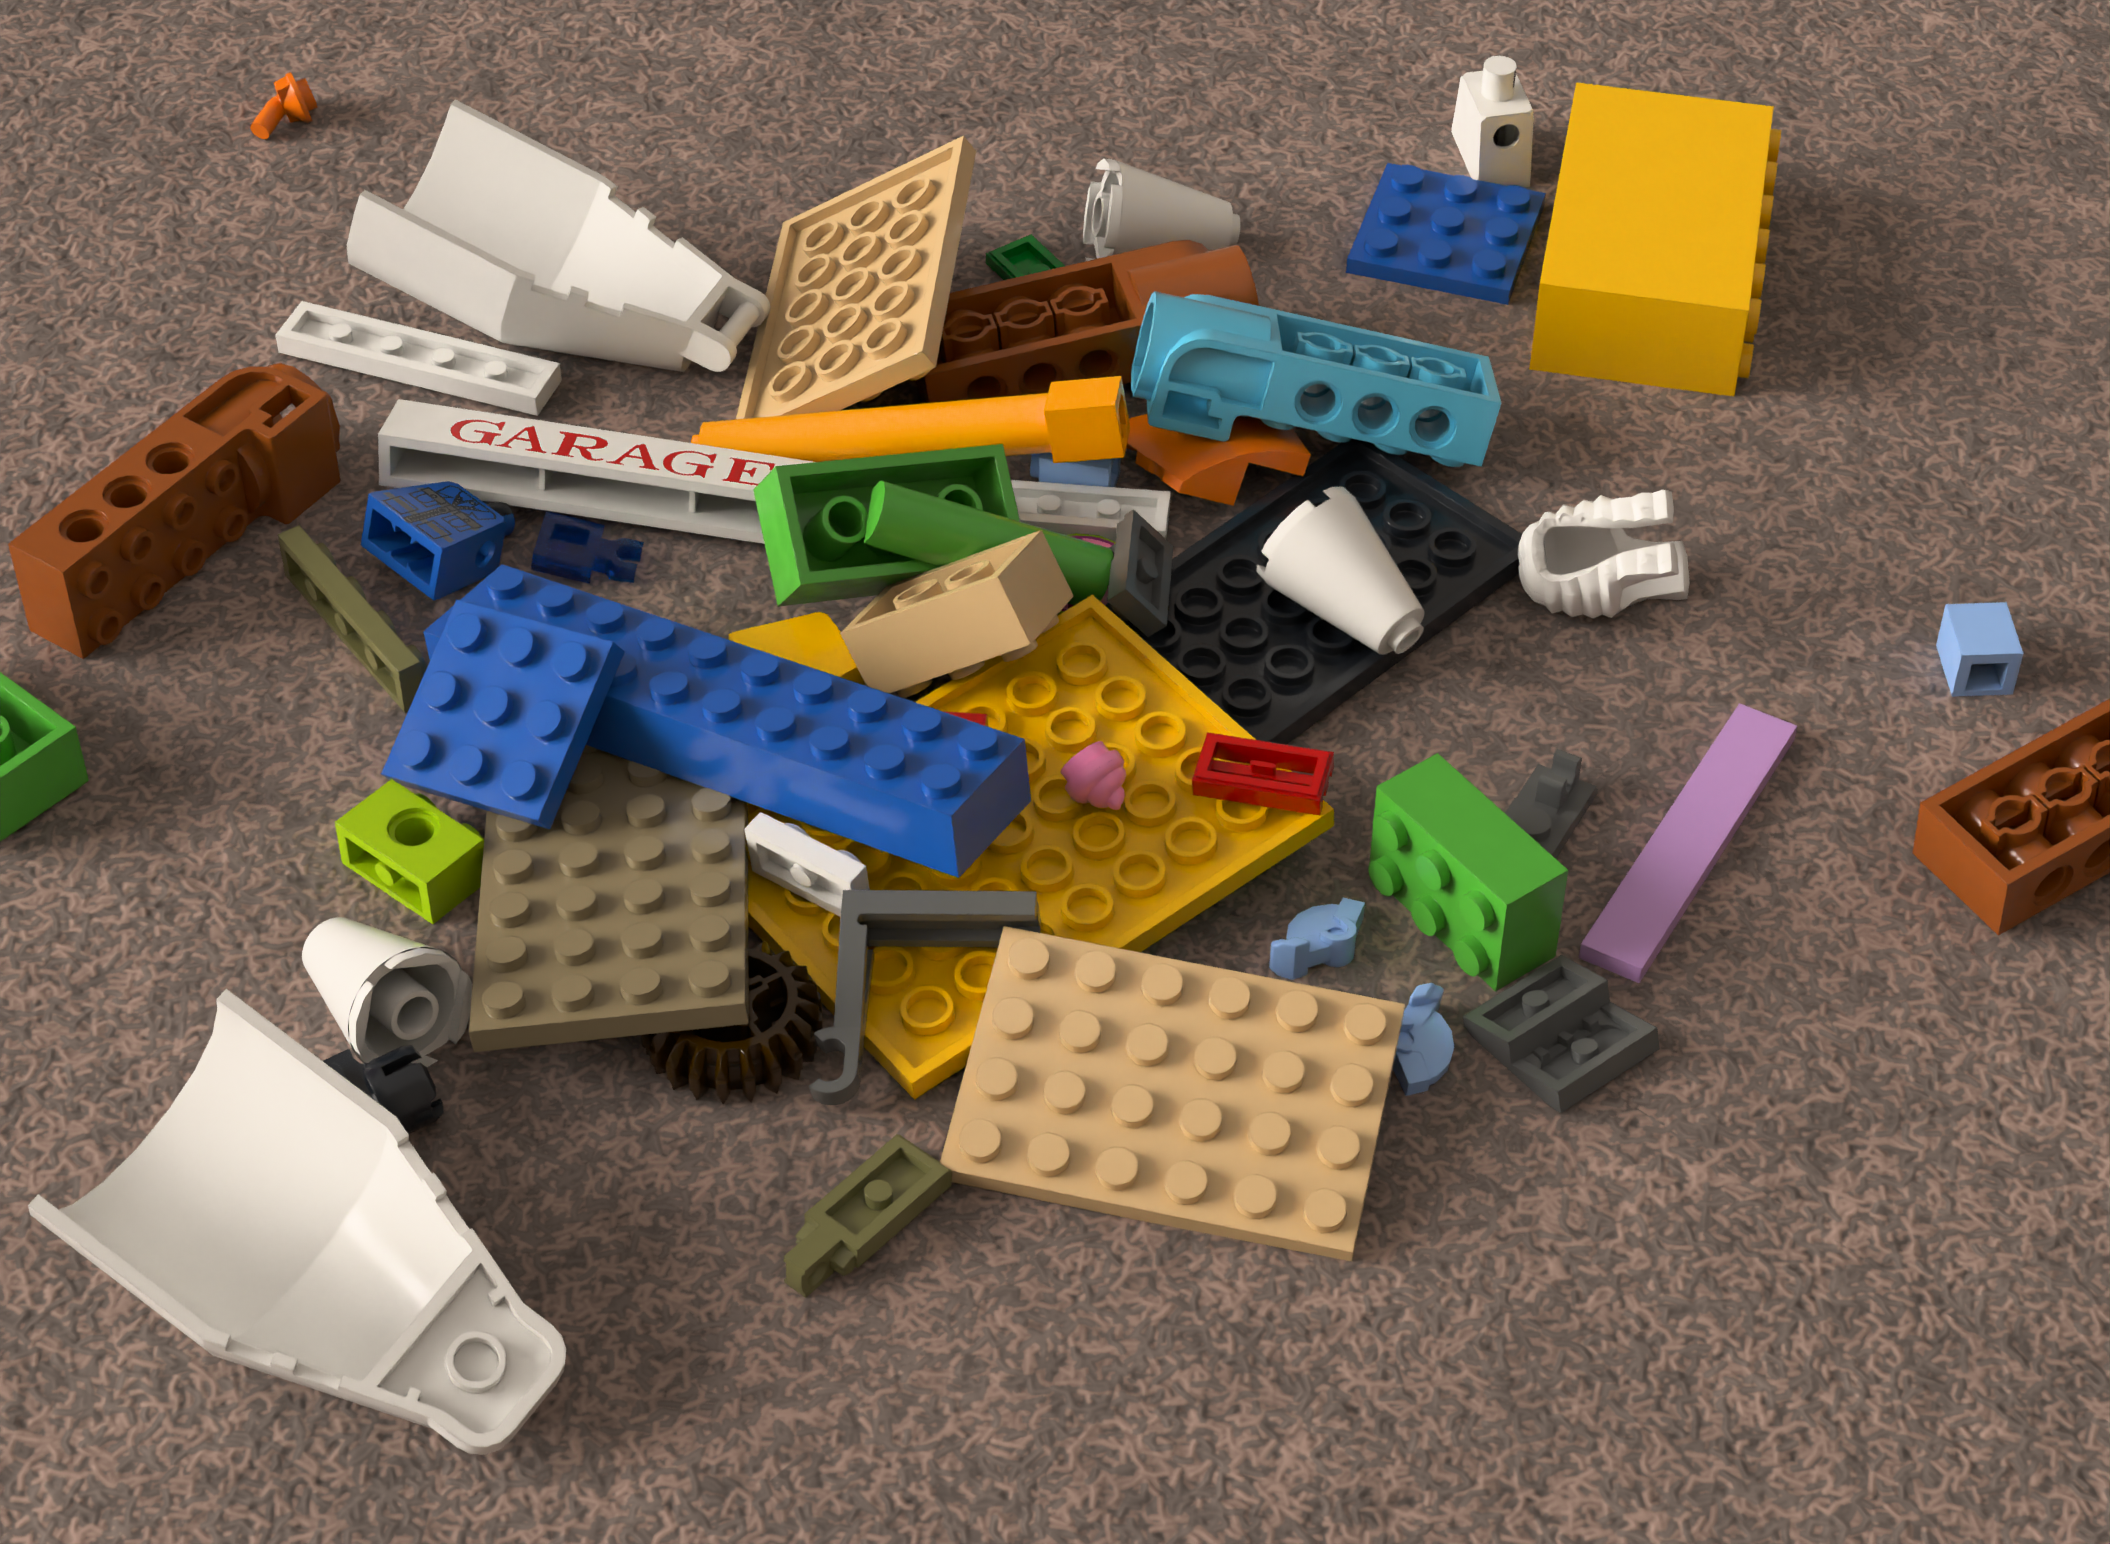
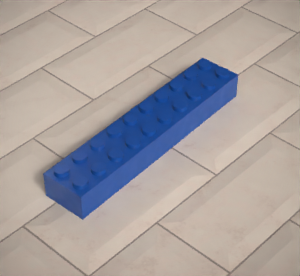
M503 564L461 599V601L610 640L625 651L586 745L730 795L736 799L959 878L1031 802L1025 739ZM453 606L423 631L430 660Z

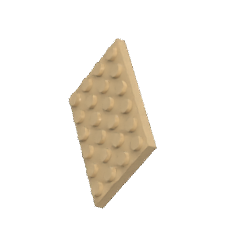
M965 136L957 138L783 222L765 295L770 302V313L757 329L736 419L840 411L860 401H871L884 390L908 379H920L936 367L976 156V150Z
M1004 926L940 1164L951 1169V1182L1134 1220L1352 1261L1401 1032L1405 1004Z

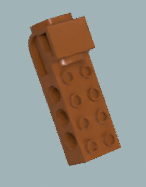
M1180 240L951 292L949 294L936 367L924 377L914 380L922 403L1048 393L1051 382L1122 376L1123 384L1130 383L1137 340L1152 293L1157 291L1179 297H1186L1192 294L1212 295L1259 306L1254 279L1246 256L1238 245L1209 251L1201 243L1191 240Z
M282 363L268 365L267 367L250 366L234 370L220 378L8 543L29 630L74 655L85 659L100 645H107L113 642L121 629L143 610H150L156 607L162 600L164 593L186 575L192 576L203 567L206 559L224 544L238 540L245 532L246 527L256 518L269 516L283 524H290L341 482L336 454L340 450V425L331 396L323 391L310 377L295 367ZM293 404L296 408L282 418L280 412Z
M2110 699L1920 802L1913 854L1998 936L2110 873Z

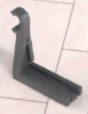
M843 890L834 1027L818 1030L814 1033L817 1046L825 1054L832 1051H840L845 1054L844 1069L842 1075L834 1081H824L818 1078L809 1085L812 1098L824 1105H839L849 1101L859 1090L874 963L873 949H868V947L998 948L1004 926L1041 933L1042 922L1037 892Z

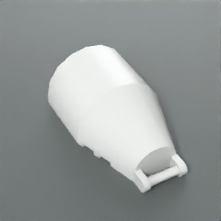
M456 99L450 105L432 157L404 209L364 190L359 196L347 241L349 264L502 343L684 372L693 361L715 372L724 371L735 359L737 345L751 327L761 325L770 313L771 308L768 298L762 292L732 277L683 237L677 239L674 243L653 226L656 216L646 208H639L635 212L614 196L618 186L605 176ZM720 314L728 317L729 320L720 331L713 329Z

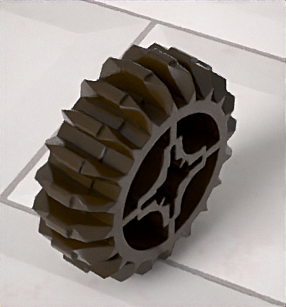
M766 941L754 949L748 948L749 1024L641 1035L642 1046L646 1048V1054L650 1055V1062L654 1066L656 1074L667 1073V1079L670 1081L673 1090L689 1083L690 1091H692L696 1101L707 1093L709 1088H714L723 1105L730 1095V1090L743 1089V1094L752 1103L757 1085L764 1084L767 1089L778 1094L780 1084H782V1075L799 1080L800 1072L803 1069V1062H814V1054L817 1051L814 1033L823 1029L821 995L817 992V985L812 984V978L808 974L807 966H795L789 951L780 952L772 956V951Z

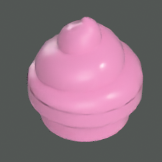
M1098 741L1081 750L1063 766L1060 772L1068 782L1065 790L1073 801L1082 804L1090 803L1097 808L1110 807L1113 810L1121 808L1125 797L1122 784L1125 782L1126 771L1123 767L1124 759L1117 750L1109 751L1102 741Z

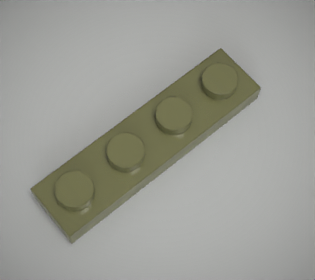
M300 525L278 534L285 576L404 713L408 712L427 669L426 662L418 648L414 645L406 646L397 636L389 616L383 610L376 612L371 607L358 581L353 576L346 578L340 572L330 550L324 543L316 544Z

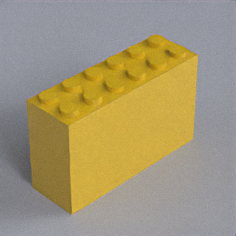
M1576 82L1539 285L1529 370L1735 396L1737 378L1749 379L1754 344L1744 342L1753 343L1754 334H1757L1762 300L1759 298H1761L1765 275V260L1770 233L1769 225L1782 131L1771 129L1774 106Z

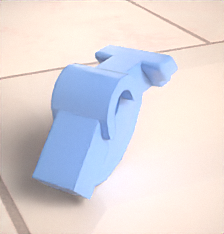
M1343 897L1339 905L1313 906L1298 913L1288 924L1286 940L1272 941L1270 969L1280 977L1294 980L1307 975L1308 967L1323 963L1331 967H1342L1349 964L1354 958L1356 937L1364 919L1365 902Z
M1434 983L1416 986L1404 1010L1393 1071L1405 1096L1428 1091L1429 1086L1435 1084L1447 1072L1454 1051L1452 1030L1442 1015L1437 1012L1444 990L1441 986Z

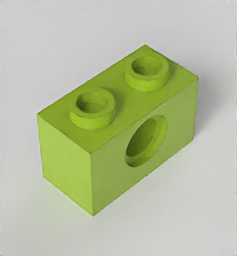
M393 779L389 780L335 821L342 863L431 924L436 923L481 887L484 839L480 833L467 823L460 824L437 809L435 804L424 794H414Z

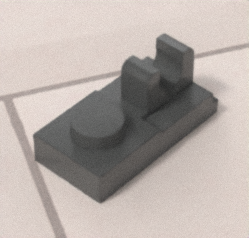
M1133 509L1124 515L1122 521L1117 523L1115 544L1109 547L1113 551L1114 559L1111 560L1107 601L1121 619L1130 621L1143 634L1150 637L1167 626L1174 546Z
M1559 749L1554 753L1552 768L1550 769L1538 764L1518 796L1514 798L1505 812L1507 816L1554 858L1558 857L1598 793L1597 786L1579 780L1582 758Z

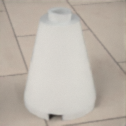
M1103 159L1098 162L1096 169L1105 170L1101 183L1092 181L1090 183L1083 228V244H1094L1097 259L1180 240H1191L1201 243L1209 251L1237 244L1240 234V216L1233 214L1230 202L1117 160ZM1086 258V261L1094 260V258Z
M1330 487L1323 490L1330 498L1329 500L1317 507L1309 500H1306L1276 528L1261 551L1269 559L1267 566L1264 567L1257 564V573L1265 580L1267 585L1377 653L1383 655L1393 650L1397 654L1403 653L1414 645L1422 635L1424 628L1421 622L1425 611L1356 498L1344 487Z
M343 917L331 918L322 922L306 939L302 952L303 964L354 1053L363 1063H369L371 1060L401 1046L412 1045L422 1058L411 1063L421 1062L424 1066L428 1067L438 1060L425 1055L441 1047L448 1040L456 1044L464 1034L470 1019L473 984L458 962L448 953Z

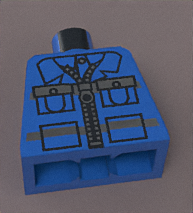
M450 481L376 491L368 494L360 545L434 601L489 576L499 567L504 536L510 535L513 532L515 518L507 503L492 502L485 504L458 483Z

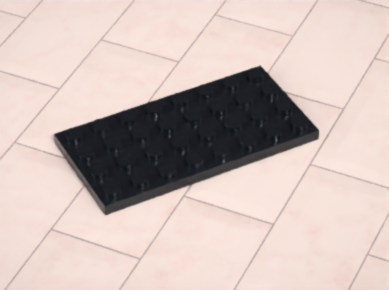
M1351 438L1349 442L1340 443L1308 465L1304 476L1295 474L1172 559L1166 627L1147 637L1130 621L1121 620L1252 737L1260 741L1287 745L1518 575V567L1520 565L1518 545L1522 533L1399 456L1380 450L1374 443ZM1330 487H1344L1356 498L1425 611L1421 622L1424 628L1422 635L1414 645L1403 653L1397 654L1394 650L1383 655L1377 653L1267 585L1265 580L1257 573V564L1264 567L1267 566L1269 559L1261 551L1276 528L1306 500H1309L1315 507L1329 500L1330 498L1323 490ZM1107 603L1105 606H1106L1109 610H1111L1118 618H1120V617L1114 612V610L1112 609L1110 603Z

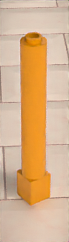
M1122 376L1051 382L1049 392L1040 394L703 422L699 434L692 436L691 443L813 462L1003 444L1005 456L1052 453L1053 463L1124 458L1130 432V423Z

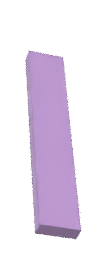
M1738 704L1581 943L1580 959L1640 983L1795 740L1797 725L1743 704Z

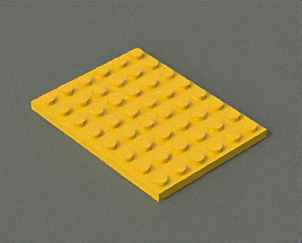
M1092 594L1057 616L1059 622L1035 639L1038 646L1030 653L1009 662H1004L1001 655L985 660L984 666L976 672L961 679L951 680L916 701V703L940 711L987 714L988 726L990 728L1025 739L1031 802L959 878L748 803V825L762 812L784 824L792 823L799 826L811 838L836 851L845 850L852 853L862 864L866 865L870 890L1036 891L1042 922L1041 933L1142 952L1334 826V809L1323 800V808L1319 816L1193 795L1192 778L1207 732L1256 739ZM1098 741H1102L1109 751L1117 750L1124 759L1123 767L1126 771V778L1122 787L1125 797L1121 808L1118 810H1113L1110 807L1097 808L1090 803L1082 804L1075 802L1065 790L1068 782L1060 772L1063 766L1081 750ZM1214 758V760H1219V761H1225V762H1231V763H1238V764L1250 765V764H1247V763H1241V762H1235V761H1229V760H1222V759H1216V758ZM1276 768V770L1292 772L1291 770ZM748 850V926L763 942H767L769 948L775 954L789 951L795 966H807L808 974L812 978V984L817 985V992L821 995V1002L834 1015L840 917L753 872ZM868 947V949H873L874 963L864 1047L914 1100L966 1067L998 948Z

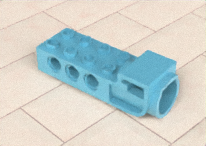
M1154 291L1149 299L1142 320L1131 369L1133 397L1147 400L1148 423L1150 426L1226 442L1229 439L1235 418L1238 416L1246 418L1251 416L1260 418L1264 424L1280 430H1291L1294 426L1315 430L1322 437L1335 442H1349L1352 438L1374 443L1380 450L1391 454L1403 455L1407 451L1430 455L1436 462L1450 467H1461L1464 463L1482 467L1502 404L1488 356L1212 295L1192 294L1186 297H1179Z

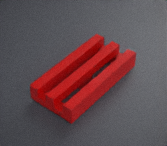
M1207 732L1192 778V793L1195 796L1320 816L1323 808V796L1327 794L1329 777H1332L1334 770V752ZM1214 758H1216V759H1222V760L1235 761V762H1241V763H1247V764H1250V765H1244V764H1238V763H1231V762L1219 761V760H1214ZM1276 768L1285 769V770H1292V771H1298V772H1304V773H1311V774H1313V775H1307V774H1301V773H1294V772L1276 770Z

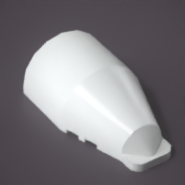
M225 989L216 999L217 1014L213 1034L195 1071L169 1110L137 1149L100 1185L74 1204L57 1209L38 1194L28 1205L30 1215L213 1356L432 1428L457 1448L469 1454L487 1455L499 1451L513 1439L556 1386L563 1374L566 1346L562 1335L551 1323L522 1302L473 1228L469 1229L447 1197V1190L434 1172H430L409 1141V1134L398 1118L229 990Z

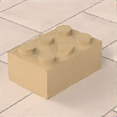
M1042 530L886 586L840 634L866 686L889 694L897 692L899 697L905 698L927 688L932 684L933 678L948 673L951 680L961 679L983 667L985 660L1001 655L1004 662H1009L1030 653L1038 646L1035 639L1059 622L1057 614L1072 599L1073 594Z

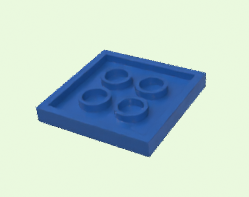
M1387 163L1348 255L1346 273L1508 305L1543 212L1546 193L1527 190L1517 185L1506 186L1475 180L1465 175H1449L1423 170L1413 165Z
M456 600L381 774L389 780L393 779L402 786L550 829L625 651L610 640Z

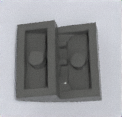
M1563 955L1558 956L1463 1016L1464 1027L1470 1035L1546 1104L1559 1113L1564 1112L1660 1049L1657 1027L1610 1002L1608 980Z

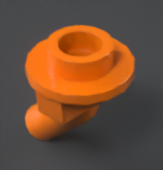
M289 72L285 74V77L273 82L277 95L265 104L252 122L250 129L255 136L261 139L269 138L285 115H287L290 123L300 120L306 123L312 122L309 111L318 108L306 78L295 81L292 73Z

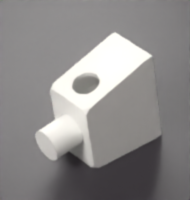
M1492 56L1485 60L1483 71L1467 72L1461 76L1451 132L1471 178L1506 186L1530 187L1533 109L1516 74V62L1509 57ZM1494 134H1496L1498 139L1497 145L1493 141Z

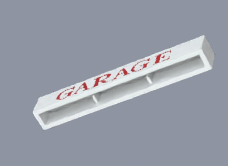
M402 399L397 400L378 433L379 485L403 488L450 481L458 483L481 501L503 502L512 506L762 544L765 543L754 496V488L775 466L813 463V461Z

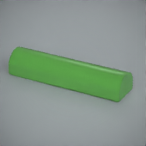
M881 480L872 489L864 539L865 545L943 566L1042 530L1072 591L1073 597L1068 604L1076 605L1092 594L1101 601L1109 585L1111 560L1114 559L1113 551L1108 547Z

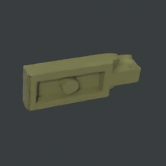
M896 1134L804 1214L805 1224L795 1235L797 1245L784 1256L783 1261L786 1263L785 1284L806 1298L830 1277L834 1271L845 1276L851 1273L854 1267L858 1269L951 1187V1169L946 1168L922 1149L901 1135Z

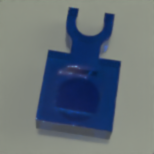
M546 511L533 551L531 570L590 584L593 571L604 573L609 579L614 581L634 583L638 564L623 560L640 562L644 542L628 538L604 539L605 525Z

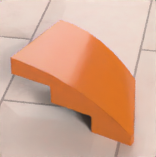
M1148 414L1129 418L1130 432L1126 448L1137 451L1136 464L1158 476L1161 481L1179 493L1234 506L1249 463L1304 476L1311 456L1293 429L1280 430L1264 424L1260 418L1251 416L1247 418L1238 416L1235 418L1229 439L1226 442L1150 426Z

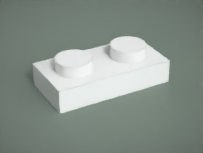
M760 812L744 829L753 872L841 917L843 890H870L866 865L862 864L856 856L845 850L836 851L811 838L802 828L795 824H784Z

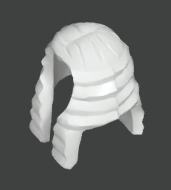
M1660 490L1654 493H1640L1633 497L1616 499L1600 495L1593 502L1583 500L1575 507L1563 504L1556 514L1545 512L1539 521L1530 524L1526 528L1518 545L1519 577L1525 592L1534 602L1546 606L1552 614L1564 611L1571 617L1584 614L1591 618H1596L1600 615L1612 618L1628 606L1646 599H1687L1690 582L1687 553L1683 542H1651L1634 539L1627 536L1622 529L1673 523L1674 506L1672 492Z

